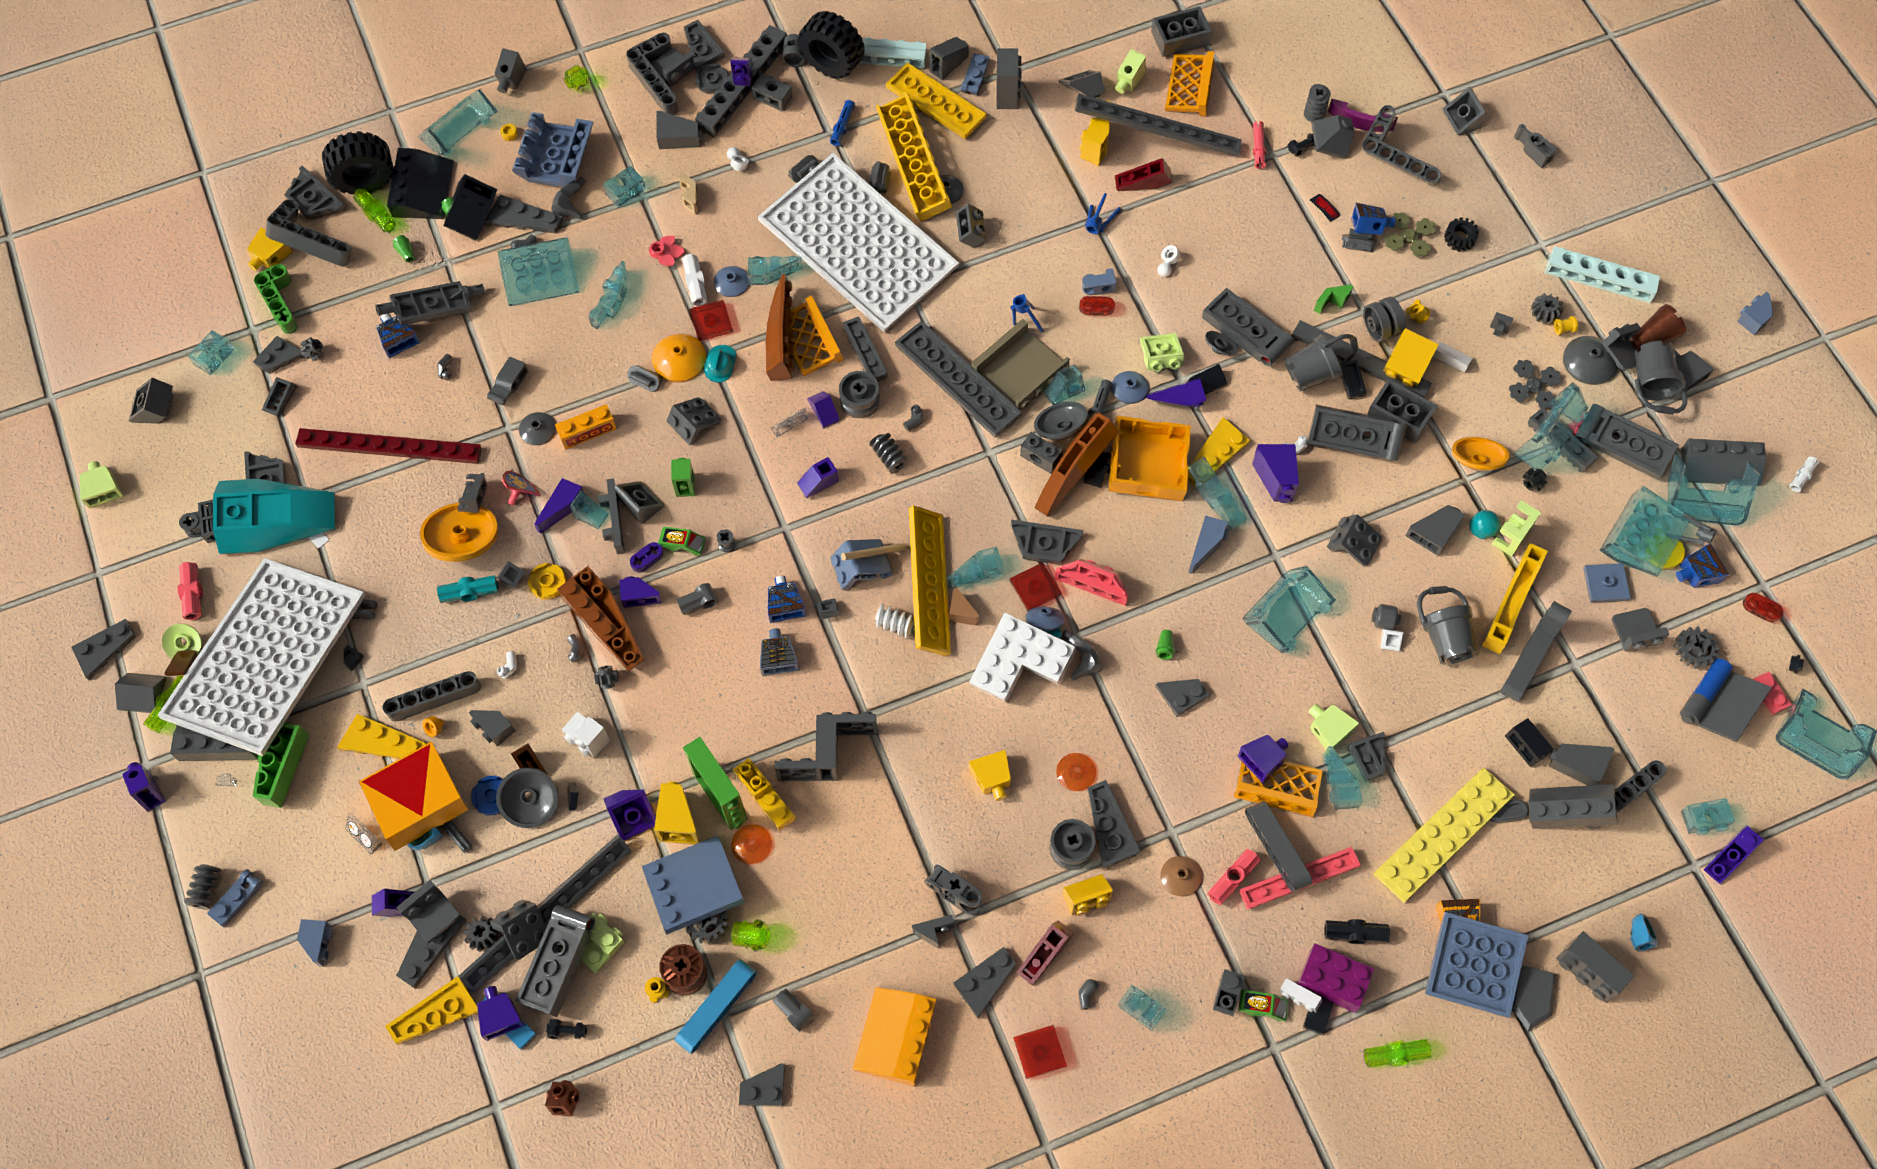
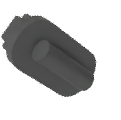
M813 155L805 156L788 171V176L793 182L798 183L808 174L809 168L812 165H819L817 158Z
M878 161L872 166L869 185L878 193H886L888 191L891 175L889 165Z
M1351 228L1349 234H1343L1341 238L1343 240L1342 247L1373 252L1377 240L1371 238L1372 234L1355 233V230Z
M638 365L632 366L628 370L630 382L651 392L657 390L663 381L661 376Z

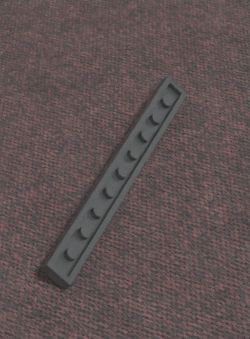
M1078 94L1075 112L1236 157L1241 153L1242 139L1083 94Z
M618 834L537 905L546 927L555 906L561 905L566 908L571 906L632 851ZM504 935L458 975L472 992L477 990L513 957Z

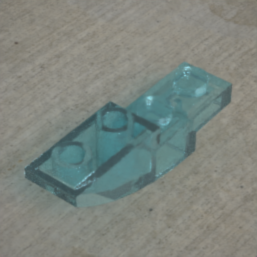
M621 261L614 268L609 279L604 281L602 288L605 295L601 296L597 306L589 313L591 326L596 329L600 327L607 316L614 319L623 303L628 285V271L624 261Z
M1205 456L1187 467L1196 480L1195 486L1220 519L1227 522V526L1230 529H1234L1247 520L1228 488L1223 487Z

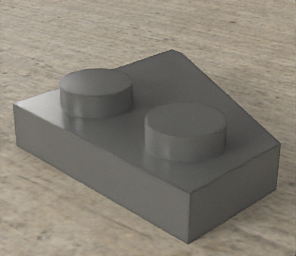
M276 336L253 363L270 374L280 367L289 365V361L297 357L302 359L304 356L298 348Z
M1199 679L1159 682L1155 685L1176 717L1204 701L1210 695Z

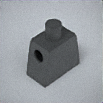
M502 48L495 70V76L499 82L497 90L501 93L506 94L508 88L517 89L527 70L518 52Z
M1674 349L1679 370L1683 373L1686 380V392L1706 380L1713 372L1714 368L1693 351H1688L1681 356Z

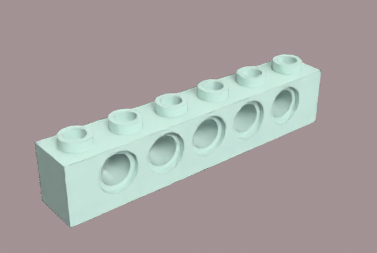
M1555 246L1549 255L1545 273L1648 303H1651L1656 295L1660 276L1653 273H1647L1632 267H1626Z

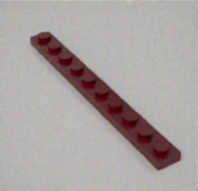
M299 428L295 443L297 448L472 464L479 463L482 450L480 444Z

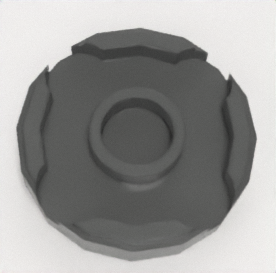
M707 64L696 72L695 82L701 92L714 94L729 75L727 70L723 69L720 65Z

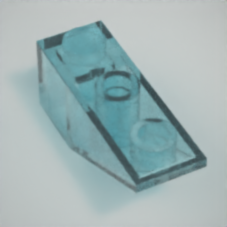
M797 256L748 257L747 276L749 285H768L779 280L782 274L788 276L803 269L802 258Z
M994 547L978 551L947 577V587L959 588L963 584H975L983 579H996L1003 575V564L998 548Z
M1328 746L1326 752L1323 753V762L1328 768L1326 780L1327 784L1331 786V791L1329 792L1330 802L1334 804V810L1359 808L1362 803L1359 782L1333 747Z

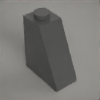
M954 37L929 49L930 72L941 80L945 79L969 57V45L964 40Z
M656 111L657 143L659 149L700 147V140H703L702 129H699L698 122L663 111Z
M1448 504L1412 524L1405 536L1439 556L1465 514L1460 509Z
M1561 744L1558 749L1554 748L1551 752L1549 759L1552 761L1549 767L1587 786L1598 785L1608 766L1614 748Z

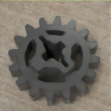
M1698 626L1694 630L1692 627H1689L1686 631L1683 630L1675 639L1676 644L1674 648L1678 649L1675 654L1682 656L1680 661H1687L1686 666L1693 664L1694 669H1697L1699 665L1702 668L1711 665L1719 656L1717 652L1720 650L1719 647L1715 646L1718 640H1712L1713 633L1708 635L1706 634L1707 629L1700 631Z
M726 911L718 913L720 919L711 916L709 917L710 921H707L706 924L702 920L696 922L695 924L699 925V932L694 928L693 924L687 926L689 928L686 932L688 935L692 934L691 938L693 940L699 938L701 944L704 942V939H707L708 943L711 944V938H715L718 941L719 933L725 935L723 928L729 927L728 923L725 922L729 919V916L724 914Z

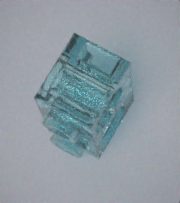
M1131 984L1118 1004L1119 1008L1152 1032L1167 1010L1133 984Z

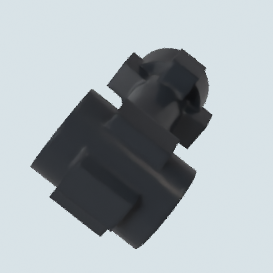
M1309 134L1307 139L1299 143L1296 140L1290 141L1287 145L1289 152L1296 157L1300 156L1304 152L1303 148L1309 145L1315 146L1314 136Z
M550 1019L545 1032L549 1039H559L560 1034L575 1035V1039L581 1040V1038H585L587 1035V1025L577 1022L576 1026H564L561 1020Z

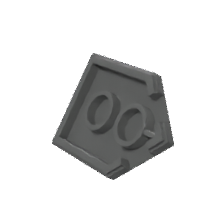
M1522 965L1512 1011L1523 1023V1027L1528 1032L1552 1016L1557 975L1552 972Z

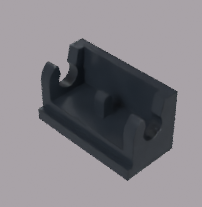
M1529 718L1514 726L1505 735L1529 767L1544 759L1546 755L1554 750Z

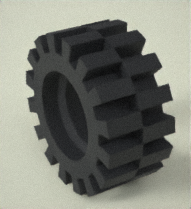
M1460 217L1459 221L1457 218L1450 221L1444 234V241L1448 242L1447 246L1450 247L1452 245V250L1458 248V252L1461 249L1465 252L1467 248L1470 250L1472 246L1474 247L1479 236V229H1477V224L1473 225L1474 221L1468 222L1469 218L1463 220V217ZM1455 232H1464L1468 237L1461 238Z

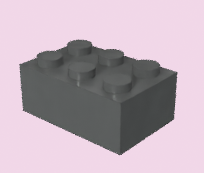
M1201 6L1153 18L1151 32L1162 57L1210 45L1212 30Z
M997 48L996 109H1017V102L1021 100V92L1018 91H1021L1022 69L1018 66H1021L1022 56H1018V48Z
M1388 379L1371 404L1367 414L1407 423L1404 437L1416 443L1433 417L1438 405Z
M1584 931L1571 940L1556 957L1563 969L1573 973L1580 984L1591 989L1593 995L1605 1003L1618 995L1634 977L1629 970Z

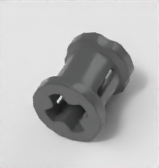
M728 529L720 530L717 533L719 549L723 552H731L735 548L733 533Z

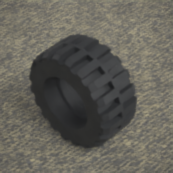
M821 11L815 13L800 30L798 44L800 51L803 52V57L809 61L808 63L811 66L815 67V70L822 72L825 76H830V78L839 79L849 76L860 63L865 53L864 42H862V36L858 34L856 27H853L852 23L849 20L846 21L843 16L836 15L835 12Z
M357 131V133L348 132L346 135H338L336 139L330 140L322 152V162L327 182L334 189L342 193L347 192L349 195L373 193L374 190L382 189L383 185L386 186L393 176L394 166L389 146L383 139L377 135L373 136L372 133Z

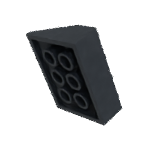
M398 148L387 201V207L392 218L444 219L445 212L442 209V201L448 198L454 160L416 148Z

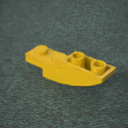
M750 758L733 769L746 790L779 831L796 820L795 815L773 790L771 784Z

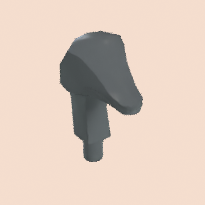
M583 177L568 183L556 193L552 201L553 213L577 219L582 217V214L571 203L570 197L580 191L581 186L585 183Z
M1068 630L1063 631L1062 636L1069 644L1075 646L1082 655L1081 662L1071 675V679L1076 680L1082 676L1100 672L1103 664L1096 648L1079 636L1072 635Z

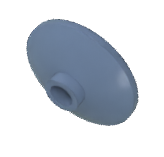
M737 266L722 268L714 277L716 291L726 297L739 296L749 286L748 274Z
M1125 371L1113 379L1112 393L1123 403H1138L1147 395L1148 383L1137 372Z
M1035 607L1027 612L1026 622L1042 631H1053L1059 629L1064 624V615L1052 607Z

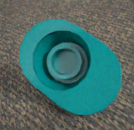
M717 345L709 351L704 366V373L710 381L723 382L731 376L736 361L734 349L727 345Z

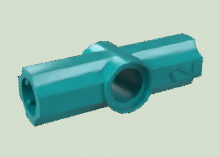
M495 575L477 579L463 577L456 583L438 586L437 594L440 603L455 600L468 602L477 599L481 595L497 593L499 589Z

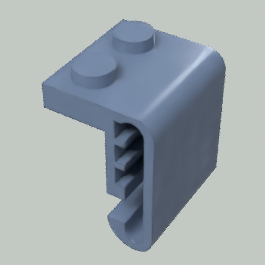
M881 539L847 540L830 557L841 590H849L857 580H874L877 577L876 574H880L881 579H886L893 575L887 554L845 561L841 558L842 553L883 547Z

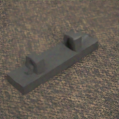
M614 478L606 479L608 494L598 497L600 507H610L612 527L602 529L603 538L605 541L613 540L616 553L623 554L625 552L619 500L614 488L616 483Z

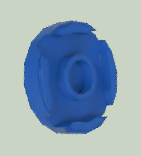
M484 777L473 787L471 800L473 806L484 815H497L500 813L496 795L498 787L503 780L501 777Z

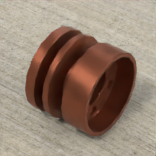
M678 944L669 948L662 955L659 963V972L672 992L679 995H691L703 987L707 979V967L700 952L693 946ZM682 964H685L686 968L680 971L678 967H682Z

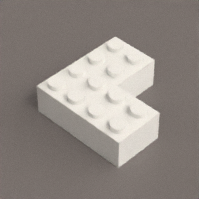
M1004 613L969 683L971 686L1007 703L1024 668L1059 685L1076 652V648L1057 637Z

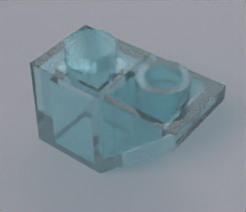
M1075 365L1057 372L1044 392L1052 406L1085 391L1082 374Z

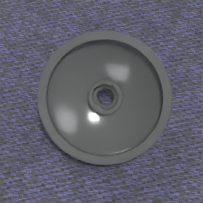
M1582 336L1572 340L1567 345L1563 353V364L1567 372L1574 379L1585 384L1598 385L1609 381L1615 375L1618 367L1601 343L1603 339L1594 336Z
M1077 402L1054 404L1043 410L1036 417L1034 428L1039 436L1046 439L1059 440L1068 438L1078 433L1085 426L1089 414L1086 407Z
M520 768L509 773L501 781L496 795L497 806L501 815L509 823L521 828L537 827L548 821L555 812L558 804L557 787L553 780L543 771L535 768ZM526 792H531L533 797H526Z

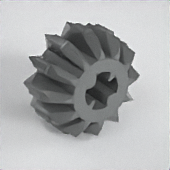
M1543 293L1535 298L1531 306L1533 310L1532 315L1537 316L1536 321L1542 320L1543 324L1546 321L1551 324L1555 319H1559L1563 313V302L1558 301V296L1552 297V293L1548 296Z
M481 916L479 921L476 917H473L474 923L466 924L469 930L463 931V934L467 936L464 941L466 944H469L470 949L476 948L478 952H481L483 947L488 950L490 943H496L494 938L500 937V934L492 928L490 923L493 920L492 918L487 920L485 916ZM481 931H484V932H483V936H482V937H479V936H480V932H481Z

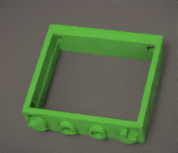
M698 737L683 747L691 771L730 830L734 828L739 829L748 820L740 794L702 738Z

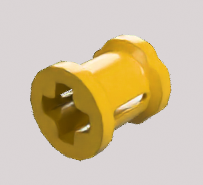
M1571 316L1565 320L1555 319L1554 330L1556 334L1562 335L1563 332L1568 331L1577 332L1578 322L1576 317Z

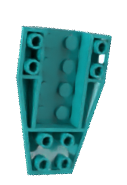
M263 479L219 481L213 493V533L220 555L261 552L335 529V492Z

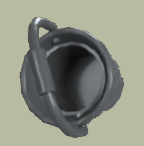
M1320 334L1313 339L1312 343L1284 359L1286 362L1285 366L1292 380L1298 383L1297 389L1302 392L1327 380L1342 378L1343 370L1340 363L1351 361L1359 349L1358 341L1351 334H1342L1330 340H1327L1324 335ZM1348 338L1350 339L1352 353L1345 360L1339 362L1331 344Z
M1662 341L1643 344L1640 346L1641 351L1637 352V349L1635 351L1637 371L1635 394L1645 406L1655 412L1670 415L1682 412L1687 406L1686 380L1683 373L1679 370L1673 345L1667 342L1668 346L1663 345ZM1680 392L1682 394V405L1678 409L1661 405L1655 406L1647 401L1667 399Z
M1447 586L1429 587L1423 591L1417 600L1418 613L1424 631L1428 632L1440 664L1446 665L1445 660L1450 659L1451 664L1465 661L1473 657L1472 652L1476 655L1479 654L1471 622L1473 617L1472 609L1466 597L1460 591ZM1452 592L1464 604L1440 609L1426 616L1422 609L1423 598L1428 594Z

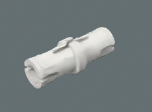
M1808 457L1804 465L1797 470L1794 480L1789 485L1791 490L1800 492L1805 483L1812 478L1813 471L1819 465L1817 458Z

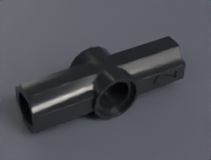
M1352 919L1347 922L1326 920L1324 936L1328 940L1348 941L1350 944H1365L1366 942L1389 943L1390 928L1389 924L1366 923L1365 920Z

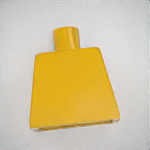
M262 227L247 248L252 258L248 266L254 271H257L261 265L267 268L277 265L293 252L290 246L268 238L265 235L266 230Z
M1005 750L969 761L970 772L983 794L993 792L996 801L1007 798L1004 788L1011 785V778Z

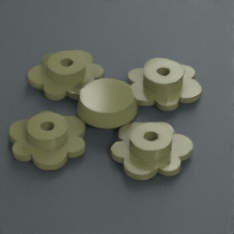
M1394 213V228L1405 230H1403L1402 235H1397L1396 233L1386 235L1384 238L1385 246L1390 247L1393 251H1397L1404 246V241L1412 243L1410 250L1413 251L1414 256H1426L1430 252L1431 246L1425 240H1418L1417 233L1424 236L1434 234L1436 231L1435 223L1430 222L1427 218H1423L1416 223L1417 228L1415 231L1414 229L1407 228L1410 219L1407 218L1406 213Z

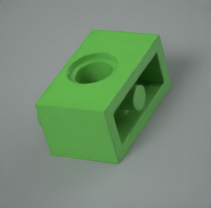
M678 458L671 460V481L676 497L695 496V474L690 459Z

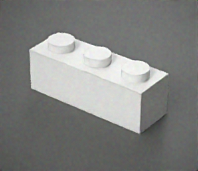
M1287 978L1280 988L1284 998L1292 999L1295 1004L1305 1006V1009L1310 1012H1317L1322 1003V997Z

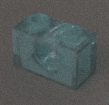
M632 166L622 170L618 175L608 179L603 184L606 196L617 207H620L646 190L643 178Z
M211 330L188 357L194 366L211 375L231 355L234 348L228 339Z
M1727 798L1687 805L1681 811L1689 834L1697 833V835H1704L1709 833V830L1715 829L1717 832L1725 831L1735 822ZM1705 815H1708L1712 821L1707 820Z

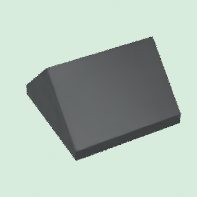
M1468 87L1442 109L1459 136L1481 129L1487 115L1471 87Z
M641 481L618 484L614 487L618 500L641 524L664 507L661 501Z
M137 673L125 674L115 683L117 709L157 714L167 677Z

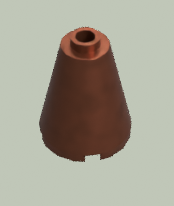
M1665 304L1632 336L1631 343L1637 350H1641L1640 346L1649 342L1662 341V343L1682 337L1687 331L1682 317L1677 318L1674 314L1677 311L1672 306Z

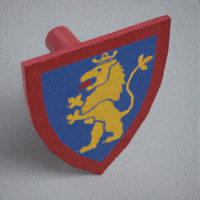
M512 470L506 471L502 475L503 484L512 492L508 500L510 505H515L520 492L537 496L541 495L532 483Z

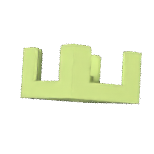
M1522 500L1516 508L1529 516L1527 520L1513 513L1500 530V533L1512 540L1511 544L1498 537L1492 543V545L1511 557L1541 514L1540 511Z

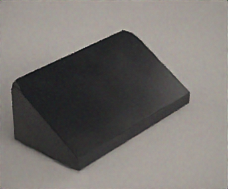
M1219 364L1188 378L1187 381L1200 378L1205 395L1227 385V380Z

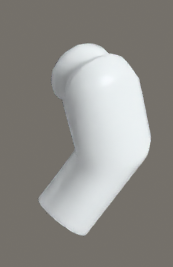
M510 651L506 653L507 664L497 669V675L501 678H508L517 669L516 652Z

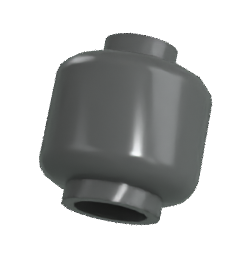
M1380 604L1378 607H1374L1371 622H1374L1376 628L1393 630L1396 625H1400L1402 615L1398 614L1396 606Z

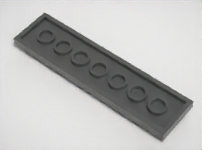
M920 321L895 341V346L994 438L1022 416V412L923 321Z

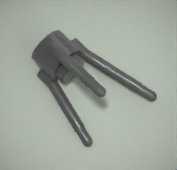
M1684 513L1681 515V518L1699 528L1696 533L1699 539L1670 534L1663 535L1665 538L1698 543L1703 546L1705 542L1709 544L1712 542L1717 530Z

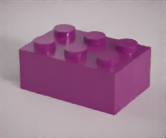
M1314 943L1308 953L1297 984L1314 994L1334 1002L1337 1006L1356 1013L1361 1007L1374 969Z

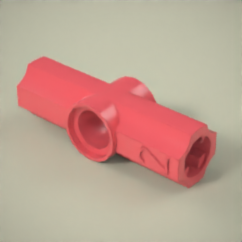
M184 562L179 566L180 584L177 588L179 598L182 601V616L185 620H197L201 617L200 598L203 597V589L199 582L198 565L196 563Z
M1247 848L1209 890L1207 895L1210 899L1221 906L1261 861L1258 855ZM1229 874H1236L1239 877V880H1232L1229 877Z

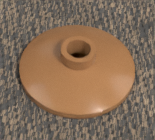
M1176 856L1167 860L1160 874L1164 888L1175 896L1191 895L1200 886L1202 878L1199 866L1192 859L1184 856ZM1183 871L1185 877H1180L1178 872Z

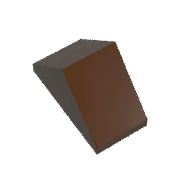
M528 743L511 753L519 768H535L547 774Z

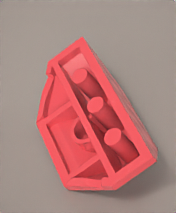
M1079 559L1056 568L1055 580L1118 604L1127 605L1129 595L1118 572L1112 568L1102 567L1092 560Z

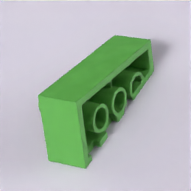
M284 723L263 756L258 755L259 769L255 776L253 797L263 805L282 808L309 737V733L301 726Z

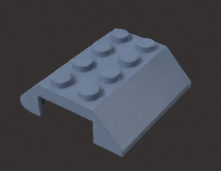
M531 113L527 124L529 129L525 130L518 151L521 157L515 159L512 171L526 181L563 187L574 181L594 124L593 121L576 119L573 127L547 123L542 113Z

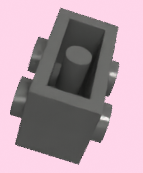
M966 204L956 211L960 242L975 248L987 240L982 210Z

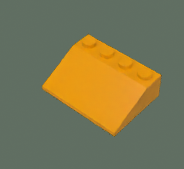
M876 987L853 1070L915 1087L936 1008V999L916 993Z

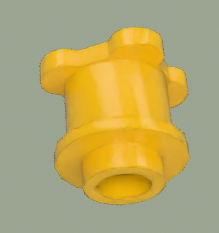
M1419 299L1415 300L1406 309V313L1410 314V318L1418 324L1426 322L1431 314L1430 309L1421 305Z
M652 977L646 982L645 992L650 997L649 1000L652 1003H656L659 999L669 996V991L666 989L662 978ZM655 986H659L657 990H653Z

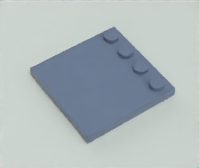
M718 835L642 866L666 935L744 903Z
M1444 912L1425 994L1510 1018L1528 935Z

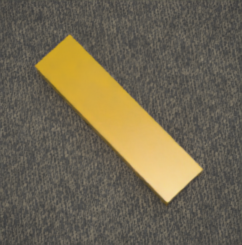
M905 91L903 96L882 106L876 105V109L915 214L922 222L952 208L912 99L907 91Z

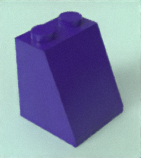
M1257 444L1252 465L1274 502H1293L1299 485L1296 445Z

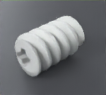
M881 604L875 617L877 628L883 626L885 631L890 629V632L893 634L897 631L900 637L905 633L906 639H909L915 631V624L912 621L913 615L905 618L906 612H903L899 616L898 609L891 613V606L884 610V604Z

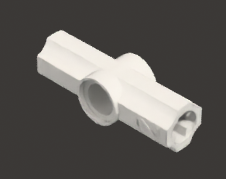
M687 254L682 258L687 288L690 291L692 305L702 307L708 303L704 289L703 274L700 271L697 255Z

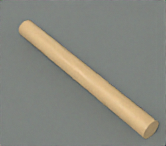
M906 543L846 552L841 554V558L845 561L907 550Z

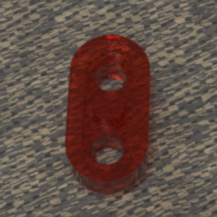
M1085 296L1079 302V310L1084 315L1108 316L1115 310V301L1106 296Z
M1750 593L1743 600V607L1746 611L1768 622H1777L1783 616L1784 611L1780 604L1758 593Z

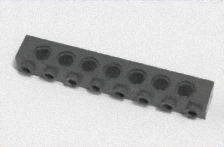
M769 25L761 33L760 38L752 44L751 49L743 56V58H751L752 60L751 86L734 85L732 73L729 77L727 76L722 86L715 91L714 96L706 102L702 111L696 115L695 121L698 122L699 129H702V132L715 138L751 92L753 85L761 74L766 73L784 50L783 45L784 38L787 36L786 32Z

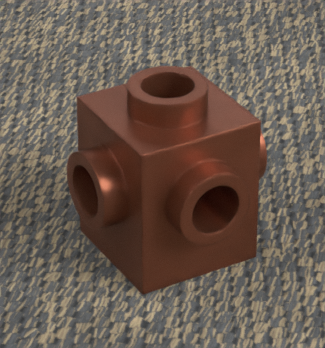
M570 1081L552 1082L551 1088L546 1095L545 1107L552 1115L572 1117L575 1106L579 1102L580 1092Z

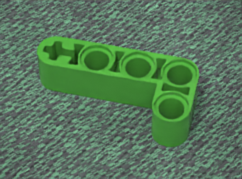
M277 264L258 273L254 277V283L281 330L286 334H291L296 331L297 323L281 297L279 290L290 285L292 278L284 265Z

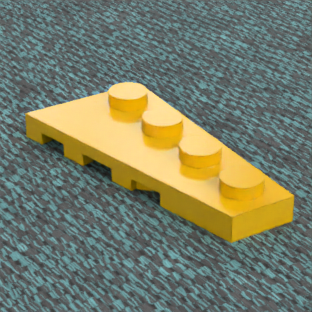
M1222 417L1188 467V481L1196 488H1199L1246 447L1250 440Z
M356 714L337 748L341 751L348 750L359 754L367 753L378 757H392L398 760L426 745V743L360 714Z
M457 976L388 1023L385 1027L398 1045L478 1013V1008L462 980Z

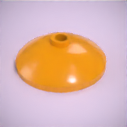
M674 334L662 339L656 345L652 354V363L657 374L663 379L671 382H685L701 373L707 356L703 344L697 338L688 334Z
M1482 437L1461 438L1454 442L1452 446V454L1455 459L1462 465L1477 471L1497 470L1505 466L1510 457L1509 451L1502 444Z

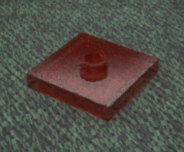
M724 300L689 309L699 341L733 333Z
M1043 562L1009 579L1027 611L1039 607L1062 594Z
M1054 1025L1013 1037L1026 1080L1067 1067Z

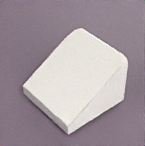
M1382 629L1380 648L1400 651L1404 632L1395 629Z

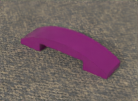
M1331 99L1328 112L1332 116L1340 115L1351 118L1354 128L1365 131L1370 130L1376 116L1348 109L1347 102ZM1385 113L1383 114L1384 118H1390L1392 116ZM1396 117L1389 131H1394L1398 117ZM1381 126L1375 129V132L1384 131V128Z

